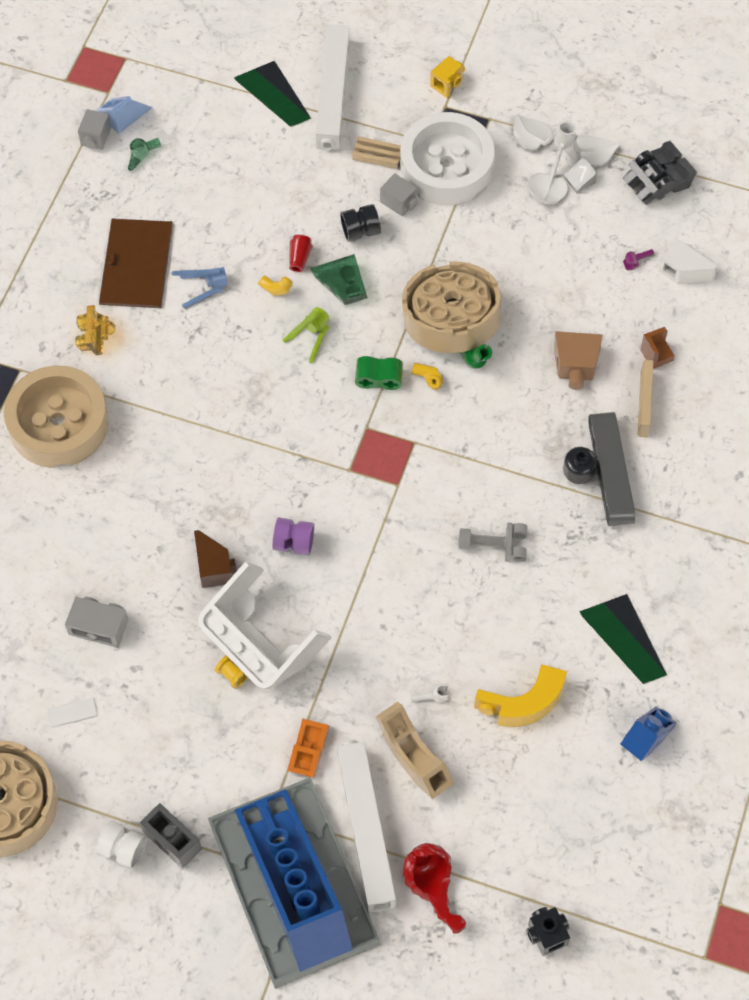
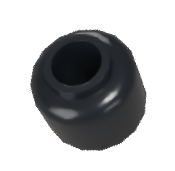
M582 446L569 450L565 455L563 472L567 480L575 484H585L591 481L595 476L597 467L596 455L590 449Z

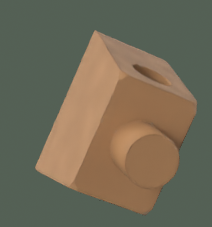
M555 331L554 354L557 374L559 378L569 379V388L579 390L583 388L584 380H593L603 334Z

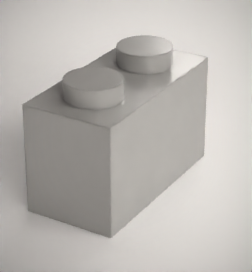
M75 596L65 622V627L68 635L119 648L128 623L126 609L118 604L109 603L107 605L99 603L92 597L80 598Z

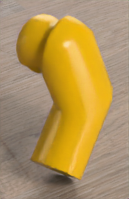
M264 275L258 285L273 296H281L290 292L289 289L293 286V282L288 277H282L280 281L274 282Z
M414 362L412 368L413 375L424 377L431 389L437 390L442 386L443 378L436 367Z

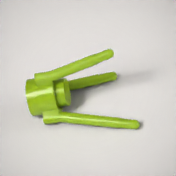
M315 307L282 341L286 343L289 339L293 340L305 328L312 333L319 331V336L309 358V363H313L324 335L329 330L327 325L330 319L329 315L322 308Z

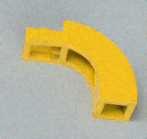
M541 664L536 683L532 689L516 697H507L478 689L474 708L485 715H499L497 724L499 726L520 727L532 724L549 714L558 703L565 684L567 671Z

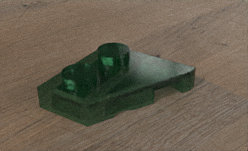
M355 254L310 268L313 276L344 305L368 298Z

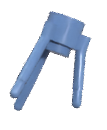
M224 267L171 272L172 276H180L181 279L205 277L207 287L212 286L213 288L182 304L183 308H187L213 294L222 293V287L228 285Z

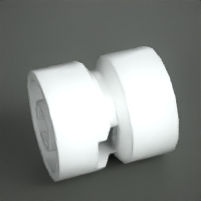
M110 820L100 834L95 852L107 859L116 857L118 864L133 869L143 855L147 844V836L135 830H130L127 833V828L122 824Z

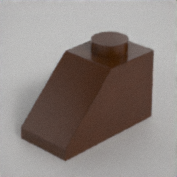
M195 530L194 536L202 588L225 585L231 579L232 574L237 572L235 558L230 559L227 548L200 530Z

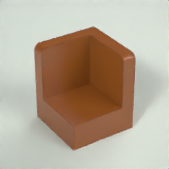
M666 327L643 335L640 351L646 360H653V369L674 360V354L666 342L668 332Z

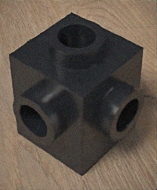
M543 907L531 914L532 917H530L528 923L529 928L526 929L532 945L537 944L542 956L569 944L570 936L567 930L570 927L563 913H558L556 907L549 910L547 907Z

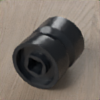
M374 204L362 206L358 212L355 209L340 212L343 232L348 242L361 239L363 234L368 237L381 234L380 220Z

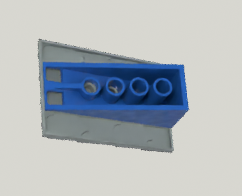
M311 777L208 818L275 989L286 985L288 982H293L310 975L315 971L317 972L334 965L341 960L365 952L367 949L381 945Z

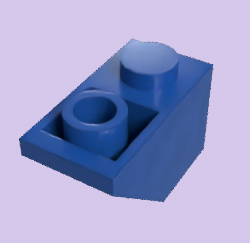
M654 707L635 721L620 745L642 761L652 754L673 730L677 722L672 719V716L666 710Z

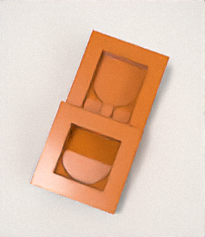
M302 718L287 771L315 777L330 725Z

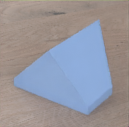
M130 96L111 98L96 111L108 113L111 128L119 134L153 107L134 101Z

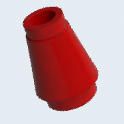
M297 234L290 240L289 269L291 271L303 272L313 248L310 237Z

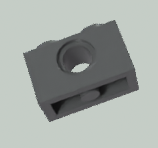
M161 803L140 822L143 833L181 869L202 850L200 840Z

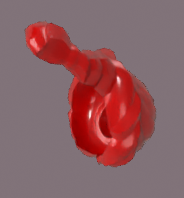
M431 843L420 844L407 854L404 860L403 876L405 877V885L411 889L413 894L431 902L437 918L446 923L453 934H459L465 929L466 921L461 915L450 913L448 907L449 898L447 892L452 869L451 856L440 845Z

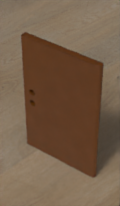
M111 219L99 305L162 308L173 227L172 221Z

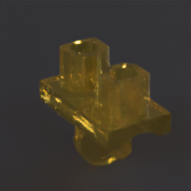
M89 305L85 314L77 316L76 323L78 328L86 332L76 337L75 345L80 351L91 350L96 356L102 355L103 342L108 339V335L115 333L116 326L113 322L109 321L108 316L96 312L94 305Z

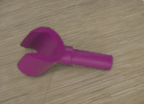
M653 249L637 254L633 251L628 252L625 256L626 259L623 260L625 269H636L639 266V260L654 255Z

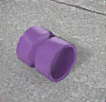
M278 517L273 534V550L288 552L290 549H293L295 554L309 556L313 544L315 524L306 521H299L295 524L293 519Z

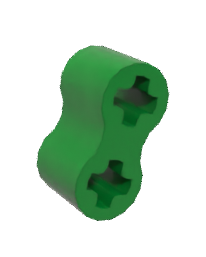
M362 356L357 359L355 385L365 389L379 387L386 390L401 388L403 362L400 359H378L371 356Z

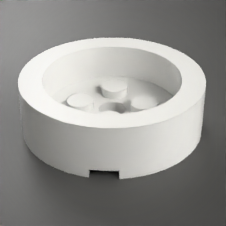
M440 112L425 116L412 124L403 136L400 147L401 176L417 187V194L424 201L447 206L466 203L474 199L480 191L486 189L491 181L495 155L493 139L481 123L469 116L453 112ZM448 159V162H451L453 165L444 167L441 163Z

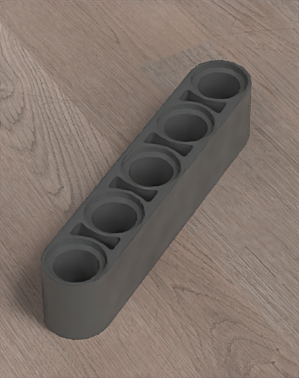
M615 412L589 414V432L593 453L597 458L596 468L608 526L634 524L635 509Z

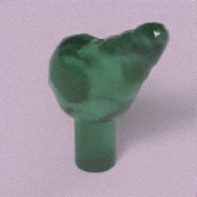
M136 138L130 143L129 171H133L147 157L149 151L161 147L158 138L148 142L141 138Z

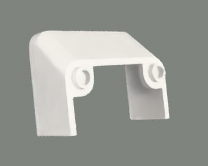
M245 562L202 610L198 623L201 630L256 686L270 689L303 670L332 637L328 633L313 630L301 645H290L281 653L248 620L256 609V600L248 591V588L263 573L264 569Z

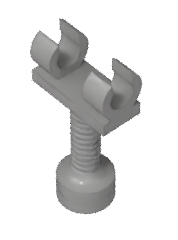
M508 522L506 536L504 537L477 536L471 533V529L460 528L459 549L469 550L470 546L474 544H485V546L498 545V547H505V561L525 562L527 549L521 546L512 547V538L525 539L527 525Z

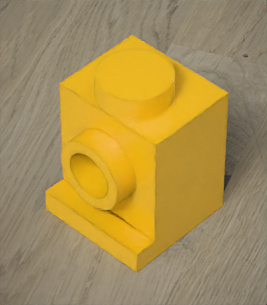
M448 56L431 71L430 87L444 97H450V90L453 87H458L462 82V73L465 72L464 65L460 61H456Z

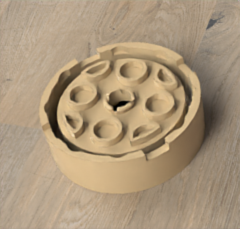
M453 261L450 262V265L436 267L435 264L416 273L407 282L403 290L402 306L406 331L416 343L429 350L441 353H459L475 349L490 340L500 326L502 311L501 293L498 283L488 271L474 264ZM454 298L458 300L454 302H448V304L446 303V300H452Z
M69 366L43 367L25 375L13 386L4 406L5 424L15 449L28 461L43 467L55 468V465L69 463L71 466L82 462L101 446L108 431V412L100 386L87 373ZM64 417L65 419L61 425L52 424V418Z
M0 741V789L6 791L5 797L0 800V857H7L31 848L43 838L54 821L58 805V794L51 773L39 755L20 743Z

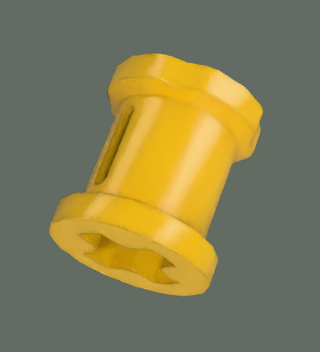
M227 655L218 662L214 669L217 674H222L231 682L233 689L240 687L248 678Z

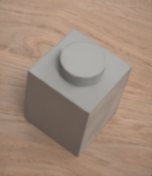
M86 109L78 129L81 145L91 149L103 150L111 131L108 113Z
M394 173L380 188V202L403 216L408 210L414 209L418 202L417 187Z

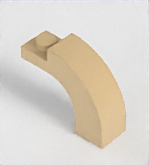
M396 702L376 716L384 732L382 736L391 752L410 778L424 793L433 799L455 784L445 763L426 747L417 734L402 704Z

